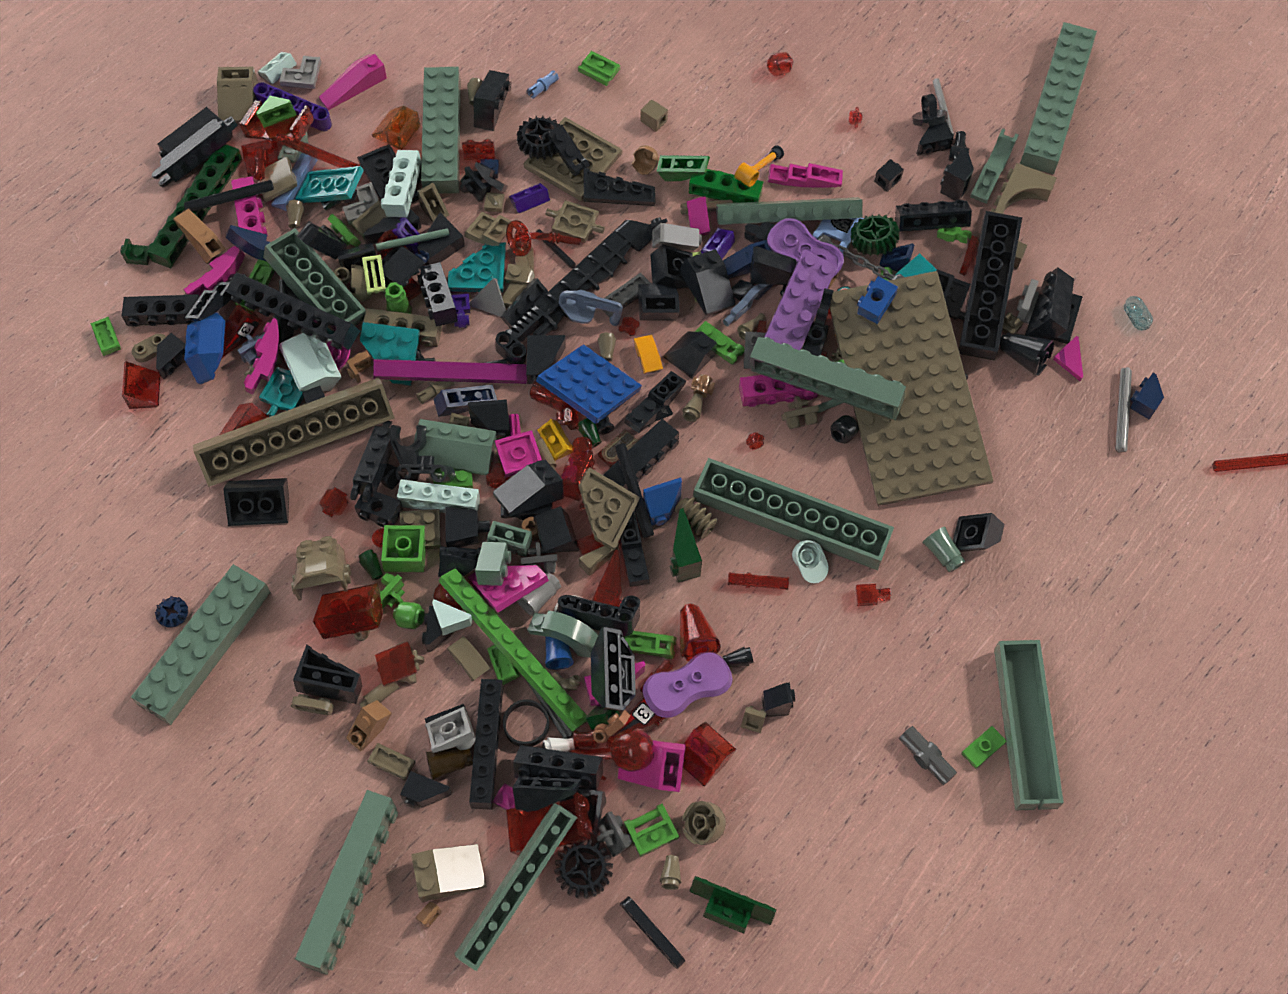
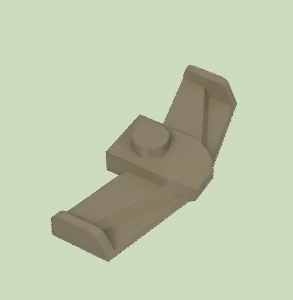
M515 242L516 265L509 264L505 275V283L510 284L502 297L505 308H509L535 278L534 252L528 243Z

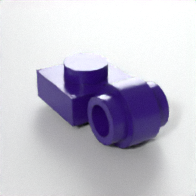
M469 294L451 295L458 322L454 323L455 327L466 328V326H470L469 314L465 315L470 313Z

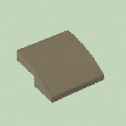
M287 157L256 172L258 183L271 180L274 190L262 193L266 202L297 187L296 176L292 172L291 162Z
M481 212L466 230L464 237L478 243L498 246L514 227L515 223L501 215L495 219Z

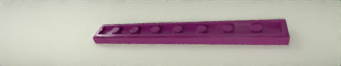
M374 359L373 379L379 377L380 380L526 384L527 364Z

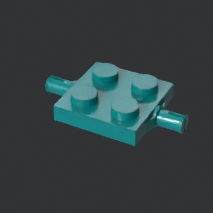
M277 367L260 394L259 399L271 405L266 413L268 417L276 414L278 409L288 411L299 407L304 398L302 394L304 391H299L290 370Z

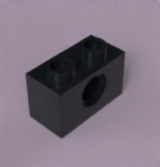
M376 492L375 497L370 496L367 503L363 502L362 495H360L354 506L360 519L374 521L383 528L384 525H395L400 516V511L403 510L400 500ZM376 508H382L378 512L374 511Z

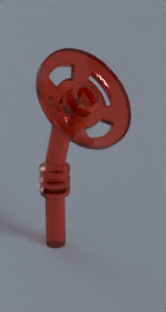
M519 220L511 221L506 229L508 245L513 253L520 257L529 254L532 245L531 239L579 246L581 238L563 236L560 233L556 234V232L554 234L552 232H529L525 224ZM513 228L516 229L514 238H513Z

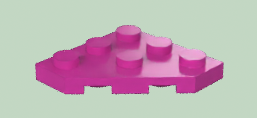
M537 565L507 566L508 574L507 577H504L502 586L478 585L476 572L467 578L470 584L498 613L548 582L547 575Z

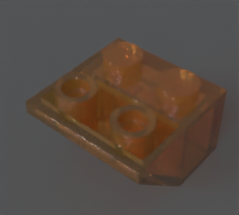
M405 106L390 110L372 133V137L402 150L420 127L418 112Z

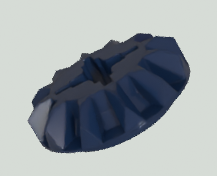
M170 596V598L162 599L154 613L157 621L162 626L172 628L179 626L186 620L188 606L180 597ZM174 607V610L178 613L168 615L165 609H172Z

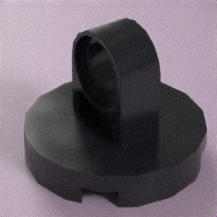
M932 93L922 96V111L912 116L913 124L916 126H923L922 123H929V126L945 123L946 119L948 120L947 111L937 109V101Z

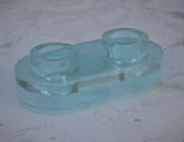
M1137 296L1127 298L1124 303V310L1134 327L1139 330L1149 329L1153 323V317L1143 300Z

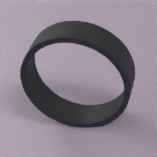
M526 699L513 703L506 710L503 717L505 735L510 742L519 747L520 745L530 747L538 745L545 739L549 731L547 711L540 703ZM521 706L536 707L543 712L547 720L544 732L537 739L528 742L518 741L511 737L506 730V721L510 713Z

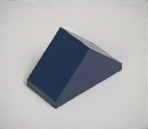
M911 243L892 248L891 252L886 251L885 255L882 254L879 265L883 268L890 267L893 271L899 272L910 262L915 245Z

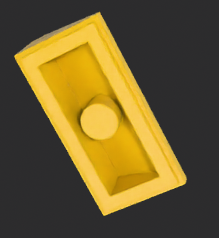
M550 419L537 429L555 461L575 451L558 421Z

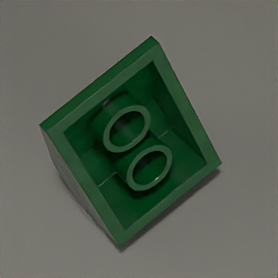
M684 508L679 510L673 554L670 558L671 565L669 566L672 577L676 576L678 583L700 577L702 569V559Z

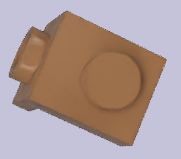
M367 351L358 353L353 358L347 360L349 368L346 370L351 379L355 378L357 383H360L359 372L373 366L369 353Z

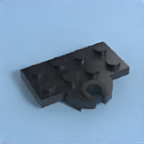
M390 144L357 157L360 166L364 169V173L370 183L372 182L380 200L385 196V186L389 182V172L393 168V158L396 157ZM421 170L417 183L421 180ZM416 188L412 203L419 200Z

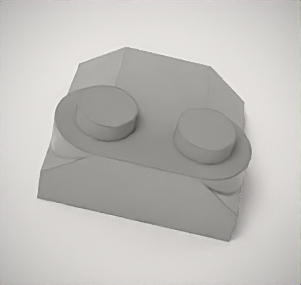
M464 707L425 724L433 753L455 746L460 750L469 749L476 739L472 724Z

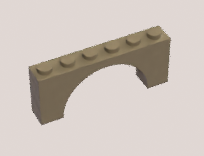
M1016 163L1014 169L1010 168L1006 178L1009 179L1008 183L1005 181L1000 191L1003 192L1002 196L998 195L995 201L996 209L992 208L991 212L1003 214L1005 209L1011 204L1024 199L1048 201L1057 178ZM1019 240L1013 267L1015 269H1018L1028 246Z

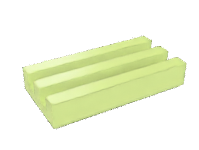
M381 255L362 257L367 294L384 293L386 285ZM374 260H378L382 287H378ZM367 261L371 263L374 288L370 287Z

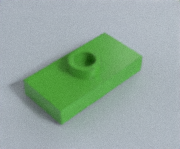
M109 317L90 323L103 356L121 350Z
M496 645L487 648L497 679L502 680L503 685L520 677L518 670Z
M991 726L963 750L961 754L977 769L1007 741Z

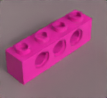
M253 176L231 180L232 189L255 184ZM257 194L234 200L238 226L267 234L268 237L266 226L263 227L265 216L260 211V208H263L261 197H258Z
M765 375L740 377L739 381L742 406L755 407L759 404L772 405L777 402H793L796 396H799L800 399L811 400L818 395L817 393L796 388L794 385Z

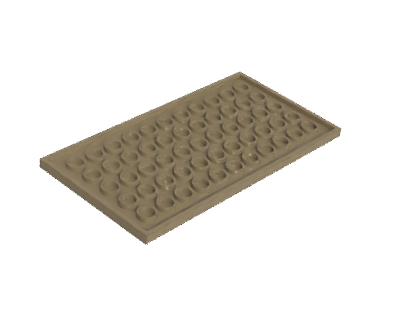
M934 271L889 280L888 282L898 286L897 294L878 324L858 314L857 303L861 296L865 297L867 294L868 285L833 292L829 309L841 359L844 360L847 367L853 369L860 368L868 374H878L886 380L899 381L906 386L904 401L896 420L853 406L877 506L993 483L992 473L938 272ZM877 297L872 298L873 301H880Z

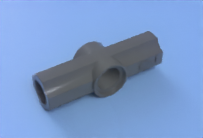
M913 726L909 727L899 737V740L914 754L916 762L923 769H928L943 786L957 774V771L942 757L940 749L934 743L928 742Z

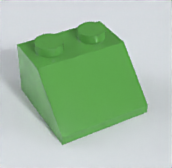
M384 525L381 559L384 572H424L426 556L425 526Z

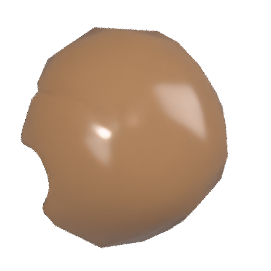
M647 145L640 146L633 153L634 160L632 166L638 173L648 175L658 166L659 157L654 148Z

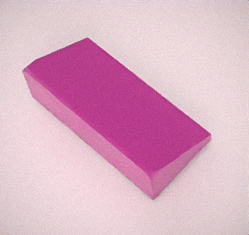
M706 197L687 201L690 228L699 229L701 236L709 235L710 226Z

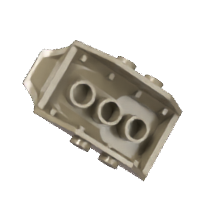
M326 536L318 541H302L297 547L296 571L292 575L293 582L291 583L293 594L296 595L298 601L302 600L303 588L340 581L344 592L348 591V584L351 583L350 565L346 564L345 551L337 543V540L331 536Z

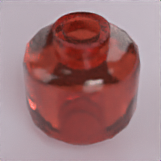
M787 52L774 53L767 61L768 71L774 76L785 75L792 70L793 59Z
M336 487L327 489L319 502L320 506L324 508L322 512L330 517H333L334 514L337 516L342 515L349 503L348 494Z

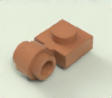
M624 709L620 714L614 713L607 720L608 725H597L593 731L594 740L598 743L606 742L609 737L626 724L630 714Z

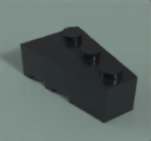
M493 70L488 71L474 96L475 128L494 131L507 93L511 90L512 83L509 81V74Z
M306 644L293 679L296 692L357 704L363 686L360 674L339 662L332 661L327 655L318 653Z

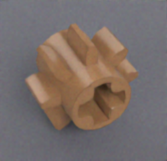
M701 374L699 378H693L691 389L694 390V394H701L706 398L707 394H713L715 383L712 382L713 379L710 376Z

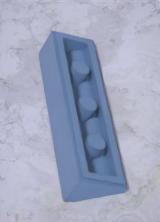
M303 150L292 168V172L296 176L297 187L276 197L271 204L273 207L287 211L286 205H288L290 200H295L308 171H312L319 159L317 150Z

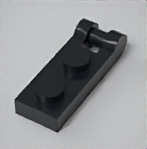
M560 125L546 135L573 176L579 175L584 167H590L588 160L583 157L563 125ZM576 159L579 164L575 165L573 161Z

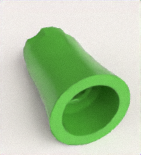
M396 282L390 283L385 288L386 311L411 314L412 306L407 299L402 285Z

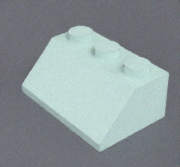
M301 333L279 344L299 391H307L319 385L322 391H331L340 380V372L326 343L318 340L316 335L313 334L310 337Z

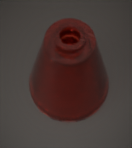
M692 603L684 605L680 610L681 657H685L686 661L689 662L699 653L713 652L717 654L721 649L720 641L700 607Z

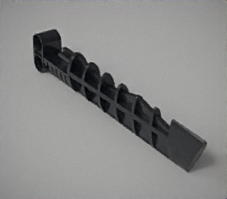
M625 220L529 308V312L526 311L524 316L519 318L520 320L515 321V325H511L510 329L499 332L496 335L495 349L497 353L504 359H507L510 364H524L526 360V347L522 342L527 338V335H547L558 328L557 326L564 316L568 317L559 304L560 294L567 290L588 291L591 288L598 291L600 289L598 284L613 277L620 263L627 264L624 257L631 247L640 252L651 241L647 226L650 224Z

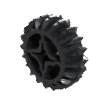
M544 115L541 118L535 116V119L529 117L528 122L523 121V124L519 126V131H517V144L520 151H523L525 156L529 155L531 159L536 157L537 160L541 157L545 160L547 156L552 158L553 154L558 155V152L546 135L559 127L560 124L556 120L552 121L551 117L545 119Z
M579 839L580 845L576 846V843L571 841V849L566 845L563 847L566 854L558 853V857L562 860H555V865L560 868L554 869V873L560 875L556 878L557 883L563 882L561 885L562 890L569 887L567 891L569 896L573 891H576L575 897L579 899L580 893H584V898L588 899V892H591L593 897H596L595 889L603 892L604 888L601 884L609 885L610 882L605 877H612L613 873L608 870L613 868V864L606 863L611 860V856H603L607 850L605 847L598 850L600 843H595L593 847L591 839H588L587 845H584L583 839ZM582 853H590L598 859H585ZM575 856L576 865L570 868L571 871L566 872L568 861ZM580 860L582 862V865H584L585 867H590L587 868V876L582 870H580ZM602 865L600 876L593 882L591 877L592 871L597 869V866ZM570 878H582L587 885H578L572 882Z

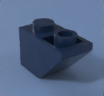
M1154 372L1149 378L1145 377L1139 386L1142 388L1141 391L1136 390L1130 399L1133 401L1130 409L1149 420L1164 399L1157 374Z

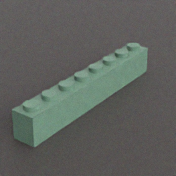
M854 197L716 204V222L718 225L780 222L788 218L798 221L863 218V199Z
M553 803L454 955L458 960L475 971L478 970L577 817Z

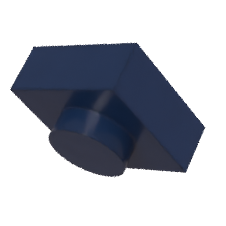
M481 159V164L496 171L493 178H498L499 159Z

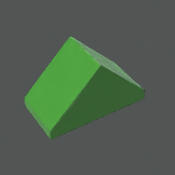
M269 96L256 112L263 127L296 116V112L289 99Z

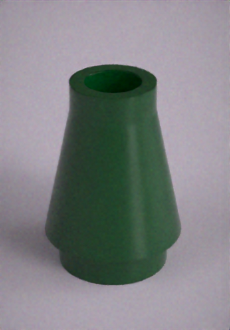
M586 418L577 424L578 431L592 448L601 444L602 441L594 422Z
M371 549L358 556L360 565L373 581L383 577L377 553H374Z

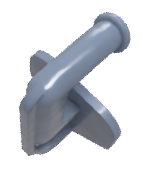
M567 290L559 296V304L571 321L582 324L590 323L593 320L596 308L613 312V316L609 319L611 325L617 326L620 323L623 306L618 302L597 297L594 293L584 290Z

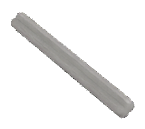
M1128 367L1120 370L1115 446L1119 453L1126 452L1128 445L1132 370Z

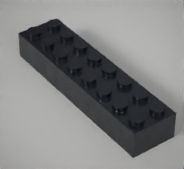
M990 211L985 212L958 346L959 354L993 361L997 356L1023 217Z

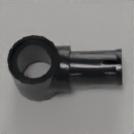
M958 131L956 133L955 143L950 148L949 161H952L956 152L960 153L963 147L967 148L969 153V148L965 144L966 132Z

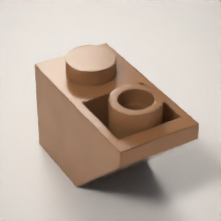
M378 700L362 707L346 739L360 752L363 751L384 729L392 713Z

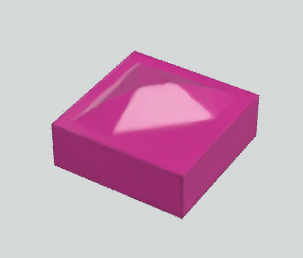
M504 783L494 798L493 803L510 813L515 809L513 788Z

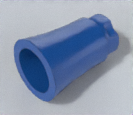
M545 636V667L551 670H560L572 666L574 661L569 645L558 639Z

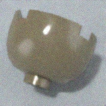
M351 265L350 292L358 302H365L372 297L373 293L367 294L364 268L361 265ZM368 268L370 287L374 288L372 271Z
M693 802L686 808L682 821H685L683 832L693 844L709 845L715 843L725 831V815L720 807L712 802Z

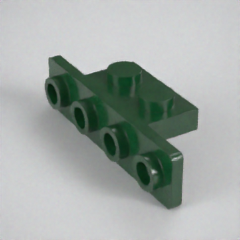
M697 876L694 877L690 888L691 893L709 900L703 915L704 918L743 934L750 917L771 925L777 911L767 904L760 903Z

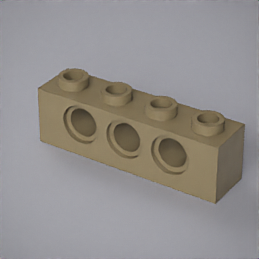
M367 308L363 321L419 329L423 332L419 333L418 344L426 347H438L442 326L436 327L434 320H430L429 316Z

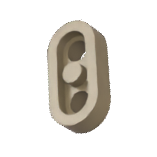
M155 334L134 345L132 355L135 360L147 362L156 357L157 345L159 344L156 342H161L166 336L164 334Z
M304 694L293 697L291 707L296 710L332 715L334 705L331 704L329 699H310V696Z

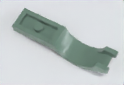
M1003 128L970 195V198L987 204L1018 138L1016 133L1013 138L1004 135L1006 129Z

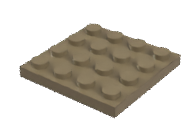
M564 117L559 123L563 125L583 157L588 160L590 164L588 169L590 171L606 173L622 155L621 148L570 119ZM553 154L552 158L547 156L545 160L543 157L539 158V160L536 157L532 159L529 157L523 163L524 168L576 199L583 200V170L576 177L573 176L559 154ZM576 159L573 161L575 165L579 164Z

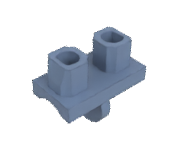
M249 334L245 336L247 341L242 344L243 347L238 349L244 363L248 362L252 365L259 358L256 354L255 344L259 338H263L264 334L260 337L256 335L253 338Z

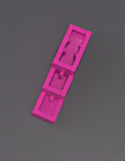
M811 163L807 167L789 164L788 167L771 164L768 173V183L809 188L841 187L843 170Z

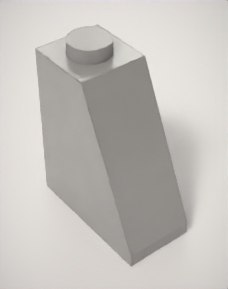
M660 223L652 231V248H659L664 244L681 250H696L702 242V236L697 228Z

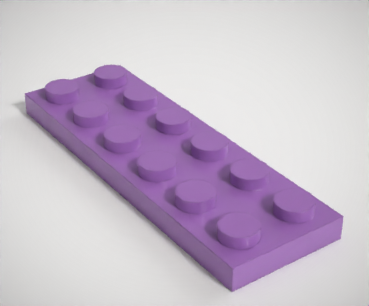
M804 249L764 337H769L779 344H789L794 349L800 350L820 307L824 288H828L837 265Z

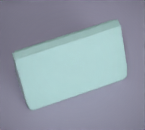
M281 52L257 73L271 84H274L280 79L282 69L293 68L296 65V61L291 53Z

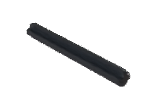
M271 180L184 202L185 211L189 209L193 212L274 190V186Z
M618 444L615 446V451L627 488L630 492L640 497L634 510L644 538L654 535V531L626 444Z

